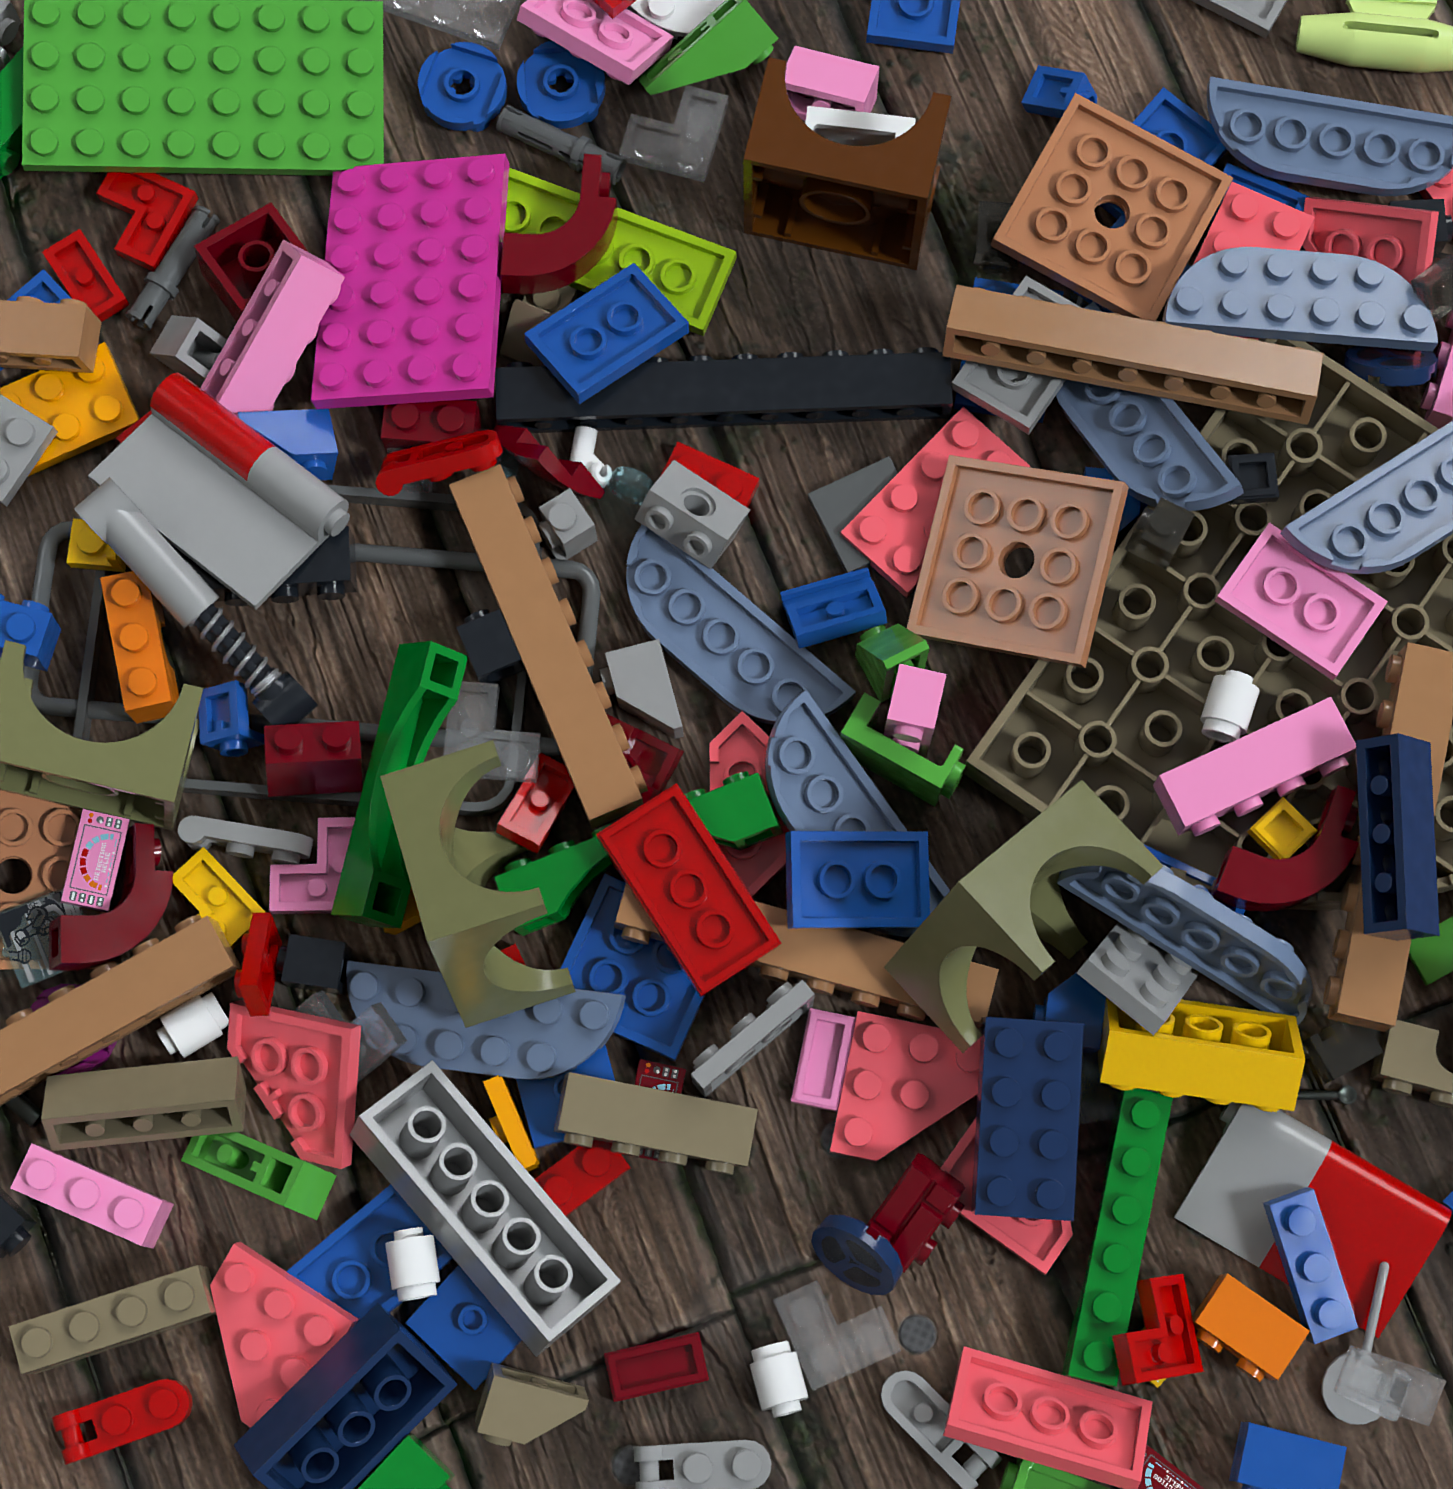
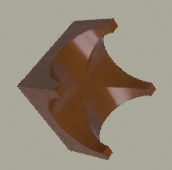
M769 57L743 158L744 233L917 270L941 166H937L952 96L933 92L926 111L917 123L908 131L890 141L870 146L844 145L822 137L800 119L791 105L786 90L787 61Z

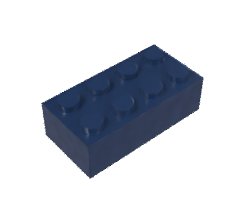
M982 1017L971 1212L975 1215L1074 1221L1084 1023Z
M377 1303L234 1444V1447L251 1474L268 1489H354L458 1384L436 1356L385 1308Z

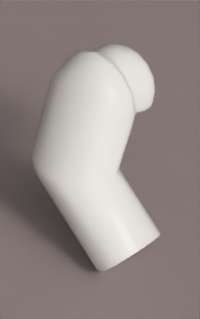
M587 426L575 427L569 461L582 462L599 485L605 488L611 482L612 470L608 464L604 465L594 454L598 431Z

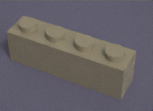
M238 1056L47 1076L41 1121L52 1151L244 1131L246 1085Z
M568 1072L564 1075L554 1132L565 1134L563 1142L571 1145L592 1148L593 1140L612 1143L611 1152L639 1157L640 1149L659 1152L658 1161L686 1166L687 1158L706 1161L705 1170L733 1175L734 1167H748L758 1109Z
M201 1265L192 1266L8 1326L21 1374H38L216 1316L210 1288L212 1278L209 1267Z

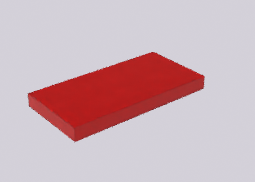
M677 783L596 834V838L700 997L782 944Z

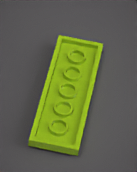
M509 168L505 233L544 234L558 229L575 213L580 201V193ZM617 207V225L609 248L595 267L568 286L587 293L632 263H635L689 322V331L704 336L736 261V251Z

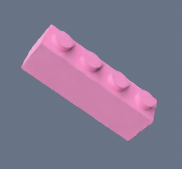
M283 240L204 380L201 389L236 416L238 412L273 411L276 398L284 384L293 377L296 363L305 347L315 338L318 324L326 310L338 298L341 284L345 277L328 262Z
M1329 697L1159 775L1153 787L1178 836L1192 830L1196 837L1219 826L1221 823L1218 817L1234 810L1237 817H1240L1263 805L1261 798L1277 791L1279 796L1283 797L1299 790L1306 785L1303 778L1320 771L1324 778L1344 769L1349 765L1346 758L1356 750V743L1332 697Z

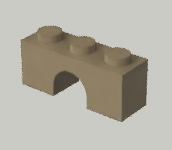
M1396 1020L1395 1027L1385 1032L1380 1031L1370 1079L1383 1082L1382 1089L1387 1092L1411 1096L1412 1090L1429 1094V1102L1453 1108V1073L1447 1071L1440 1064L1436 1055L1439 1030Z

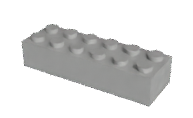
M433 1060L358 1116L350 1133L352 1139L536 1357L604 1301L621 1282Z

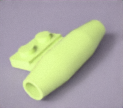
M1346 0L1345 4L1348 5L1350 12L1300 16L1296 52L1352 67L1412 73L1453 71V26L1429 20L1432 13H1434L1437 0Z

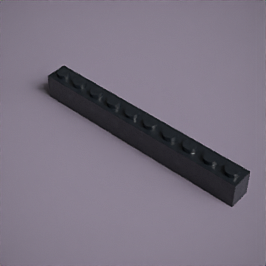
M922 347L913 350L912 353L894 354L889 349H874L869 351L867 355H849L845 351L833 350L823 353L822 356L804 357L803 354L798 352L781 353L777 355V358H759L757 355L745 353L735 355L732 359L714 360L707 355H696L687 358L686 361L668 362V359L663 357H651L581 404L573 398L546 366H533L531 363L520 361L495 369L497 424L527 428L530 433L575 432V427L587 426L597 431L950 419L953 405L950 357L943 356V352H939L938 349L933 347Z

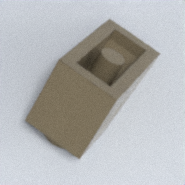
M491 1362L475 1415L476 1429L478 1433L483 1434V1439L496 1445L510 1446L512 1441L525 1445L585 1411L589 1399L583 1386Z

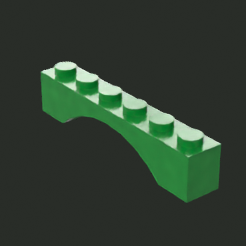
M432 641L399 644L331 915L368 927L401 929L411 883L380 776L423 763L436 733L458 700L468 660L467 655Z
M748 771L736 773L724 779V786L707 793L705 789H697L684 794L717 844L743 850L783 834L765 783L759 773L750 775ZM611 824L596 829L592 832L593 838L575 844L574 841H566L557 844L548 850V856L532 862L531 858L514 861L505 867V873L494 877L499 891L518 892L539 887L548 914L534 918L513 929L521 936H525L563 921L568 917L579 897L592 882L614 865L596 838L597 833Z
M1138 1088L1118 1091L1109 1136L1107 1161L1096 1227L1082 1290L1071 1326L1062 1371L1064 1376L1109 1387H1117L1119 1368L1112 1336L1124 1334L1128 1331L1173 1101L1172 1097H1166L1156 1092Z

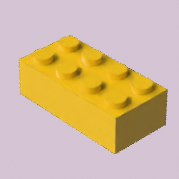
M1106 997L1101 1044L1098 1050L1100 1083H1107L1115 1089L1126 1091L1133 1090L1134 1088L1154 1090L1163 1096L1172 1098L1183 1095L1201 1097L1219 1105H1227L1231 1102L1249 1104L1267 1112H1276L1280 1109L1295 1110L1305 1064V1055L1296 1016L1181 999L1165 1023L1153 1036Z

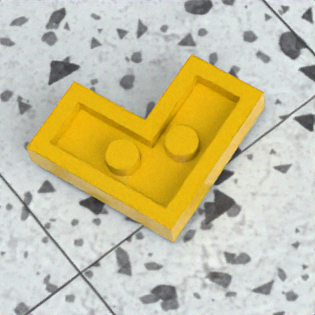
M204 847L173 874V884L199 911L197 915H200L201 918L209 916L219 923L232 950L242 942L243 934L249 933L252 913H265L264 909Z

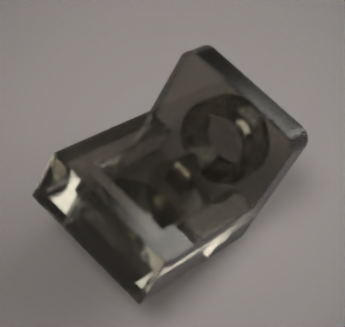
M1434 251L1432 266L1411 280L1414 295L1430 310L1435 323L1453 310V255Z

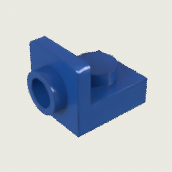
M1038 65L1021 104L1028 113L1061 118L1075 93L1096 104L1097 94L1085 73Z
M234 680L203 689L198 710L200 744L219 750L220 755L225 757L243 756L248 753L249 748L265 744L264 734L249 729L248 696L244 683Z

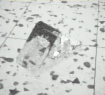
M1350 1345L1334 1391L1388 1420L1396 1422L1399 1417L1430 1426L1446 1380L1438 1374Z

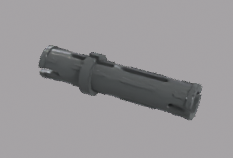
M506 105V108L499 115L496 124L498 132L514 137L527 145L569 163L568 166L572 170L577 172L583 170L584 154L602 155L603 172H611V184L616 185L624 173L626 159L594 145L593 140L588 137L581 136L578 138L510 105Z
M200 205L195 206L193 213L156 270L148 272L144 278L145 287L130 310L125 314L131 322L135 318L138 319L135 324L136 326L150 331L167 301L175 299L179 293L177 286L196 258L194 245L208 238L214 228L220 223V219L215 214H212L210 218L207 217L210 213L209 209Z

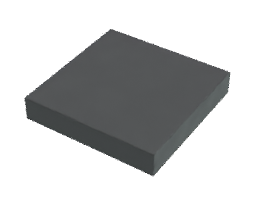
M890 456L808 493L807 499L845 573L871 566V562L844 539L840 532L898 474Z

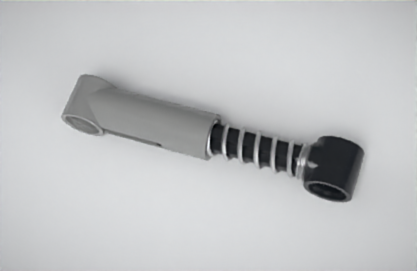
M110 477L74 508L90 528L114 550L149 588L152 594L184 629L188 625L189 627H196L201 632L200 639H207L212 644L211 651H218L224 657L223 664L229 663L235 669L234 676H241L246 681L245 688H249L251 694L257 697L252 703L272 725L298 724L318 706L315 700L288 671L282 674L278 668H271L267 663L268 657H261L256 651L257 645H250L245 639V632L239 633L233 626L234 620H227L222 614L223 608H216L213 603L219 599V596L167 542Z

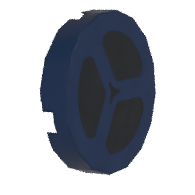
M1355 346L1346 351L1344 358V367L1367 382L1368 375L1380 377L1379 384H1384V386L1421 385L1429 381L1431 377H1435L1437 373L1438 358L1430 351Z
M829 1215L824 1218L821 1224L813 1231L811 1242L816 1255L825 1267L841 1281L859 1291L870 1295H886L891 1292L902 1275L903 1267L898 1253L890 1242L881 1235L875 1240L866 1233L869 1227L858 1219L846 1215Z

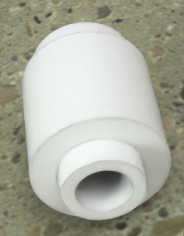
M1226 670L1225 675L1214 676L1200 718L1201 722L1204 723L1201 731L1203 735L1215 741L1229 744L1239 739L1240 735L1247 733L1260 692L1259 688L1252 684L1253 678L1235 670Z
M210 992L202 998L198 995L161 1016L160 1020L164 1026L156 1030L170 1055L179 1050L185 1058L222 1036L223 1032L221 1030L229 1026V1019L214 994Z
M423 1227L393 1232L395 1241L387 1242L385 1246L392 1290H397L398 1301L436 1296V1283L440 1282L434 1235L424 1236Z
M789 1341L778 1342L752 1350L754 1362L750 1364V1369L761 1410H772L774 1418L801 1411L800 1401L809 1397L797 1352H791Z

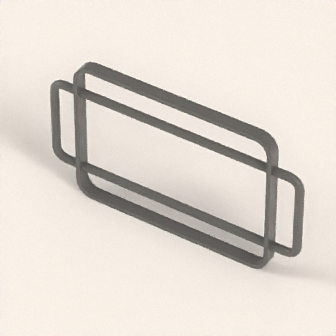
M328 485L346 499L348 503L459 512L452 494L401 490L397 495L387 496L383 495L376 488ZM518 503L523 519L532 516L542 540V535L538 528L540 523L534 512L523 503ZM72 521L61 522L51 527L42 537L38 548L31 601L41 603L48 608L57 549L63 541L70 539ZM543 541L536 543L535 547L540 559H544L542 558ZM355 543L357 562L484 572L477 554L472 552ZM550 559L558 578L574 579L582 587L578 641L585 640L594 661L601 596L599 580L595 573L583 563L572 560ZM96 570L78 699L44 696L38 689L40 670L24 666V677L32 679L34 682L32 701L39 712L51 716L76 717L73 737L89 741L92 719L135 722L125 712L123 703L94 701L106 619V607L100 578L112 575V571ZM594 665L587 668L591 679L593 677ZM525 670L517 673L511 735L439 729L430 745L431 747L466 749L493 740L497 752L509 753L507 778L503 789L497 796L488 801H463L458 815L473 817L490 816L505 809L514 798L518 786L521 754L540 755L542 753L546 756H561L554 738L523 736L529 678ZM249 713V729L264 733V726L272 725L262 714ZM164 718L143 723L158 724ZM304 718L298 724L342 721ZM359 722L360 741L375 742L379 724ZM186 779L183 793L358 807L361 793L357 792L268 797L267 785Z

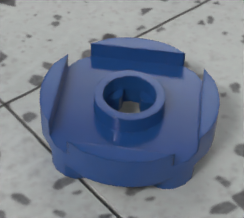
M553 41L545 42L533 50L534 54L527 59L525 64L523 60L517 73V90L520 103L529 116L559 129L576 127L584 122H590L595 119L605 96L604 71L584 59L573 56L567 49ZM565 76L567 83H573L571 88L562 93L551 89L549 85L556 84V77Z
M457 42L450 44V49L443 50L439 54L438 51H435L425 60L418 76V88L425 113L437 124L451 130L483 131L489 126L490 121L500 113L506 101L507 83L503 68L490 50L476 43ZM463 78L470 79V87L473 89L469 93L463 95L456 94V89L451 87L453 83L460 84Z

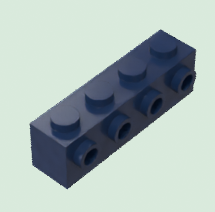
M1399 733L1356 740L1364 934L1396 941L1440 936L1430 742Z

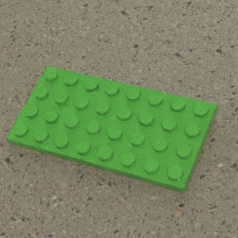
M24 0L22 166L24 171L333 176V172L353 169L355 166L384 164L383 1Z

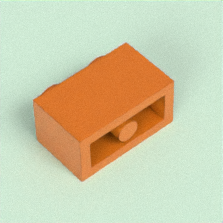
M1228 1273L1219 1275L1192 1316L1194 1328L1198 1330L1196 1333L1197 1340L1218 1354L1223 1348L1239 1359L1235 1366L1259 1383L1264 1377L1268 1380H1279L1310 1332Z

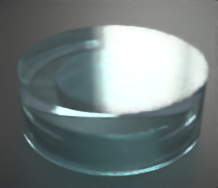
M625 466L615 468L607 483L608 489L615 496L635 505H642L650 488L654 485L653 481L644 473Z

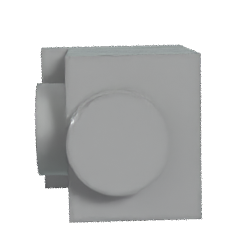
M570 488L539 507L542 521L539 522L538 528L543 541L555 559L568 560L598 541L595 524Z

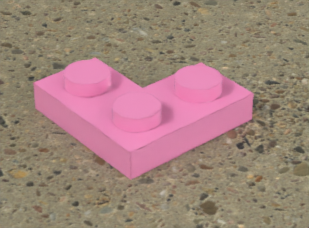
M355 817L318 818L317 864L270 865L269 911L272 914L332 912Z

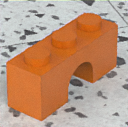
M133 571L101 577L124 710L137 724L165 718L175 705L179 693L175 672L168 661L162 639L161 627L166 626L162 604Z

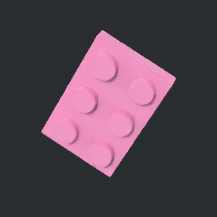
M527 0L520 6L517 21L531 28L535 34L552 40L567 49L573 56L590 62L605 71L609 77L622 81L627 85L631 84L670 50L674 38L670 33L628 9H625L612 19L593 0Z
M1269 522L1218 594L1215 602L1331 680H1334L1388 601L1345 572L1327 568L1308 559L1285 540L1280 534L1282 530Z

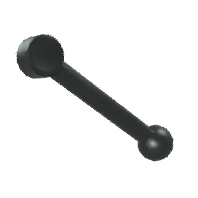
M1348 1085L1342 1086L1338 1090H1299L1297 1100H1337L1342 1105H1349L1355 1102L1357 1093L1353 1087Z

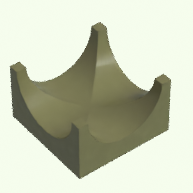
M5 640L0 658V790L78 809L126 818L142 824H154L155 827L173 831L199 731V720L196 718L203 688L183 684L181 693L171 711L156 726L139 736L109 743L86 741L64 733L39 712L32 701L34 682L32 679L24 677L26 645Z
M493 740L380 776L427 943L465 1028L576 992L568 967L558 970L535 969L514 961L494 946L503 936L516 927L548 913L539 887L518 892L496 891L484 888L491 876L503 864L529 849L496 833V831L476 832L455 827L463 800L472 786L483 775L501 766Z
M1081 780L958 881L884 968L955 1046L964 1053L982 1036L971 1018L967 1002V977L976 947L986 948L1004 956L1019 966L1035 981L1055 962L1040 939L1055 947L1069 960L1088 943L1073 923L1064 905L1060 885L1057 884L1060 871L1081 866H1106L1126 872L1144 885L1163 865L1089 786Z

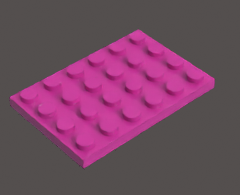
M505 154L362 165L345 171L333 172L324 261L340 272L345 279L341 284L338 298L333 304L329 305L318 324L311 401L316 409L494 397L501 296L500 272L510 165Z

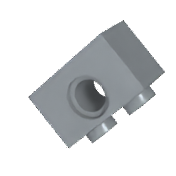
M673 460L650 488L635 520L712 569L735 538L750 509Z

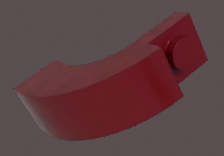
M584 154L580 201L575 213L564 225L544 234L504 232L500 272L503 293L537 294L560 289L586 275L604 256L613 239L618 214L617 198L610 197L611 172H603L602 155Z
M1340 785L1333 789L1326 800L1317 826L1318 831L1314 834L1308 849L1297 856L1286 859H1271L1232 846L1225 854L1211 892L1213 898L1218 902L1239 909L1276 911L1301 904L1317 895L1342 873L1359 845L1358 842L1341 836L1342 833L1349 835L1355 823L1358 808L1353 807L1352 803L1356 791Z
M135 823L127 830L123 847V889L118 902L111 911L91 916L60 915L49 923V970H83L103 965L138 945L155 928L167 907L171 895L173 871L155 870V866H158L161 858V843L159 838H154V824Z

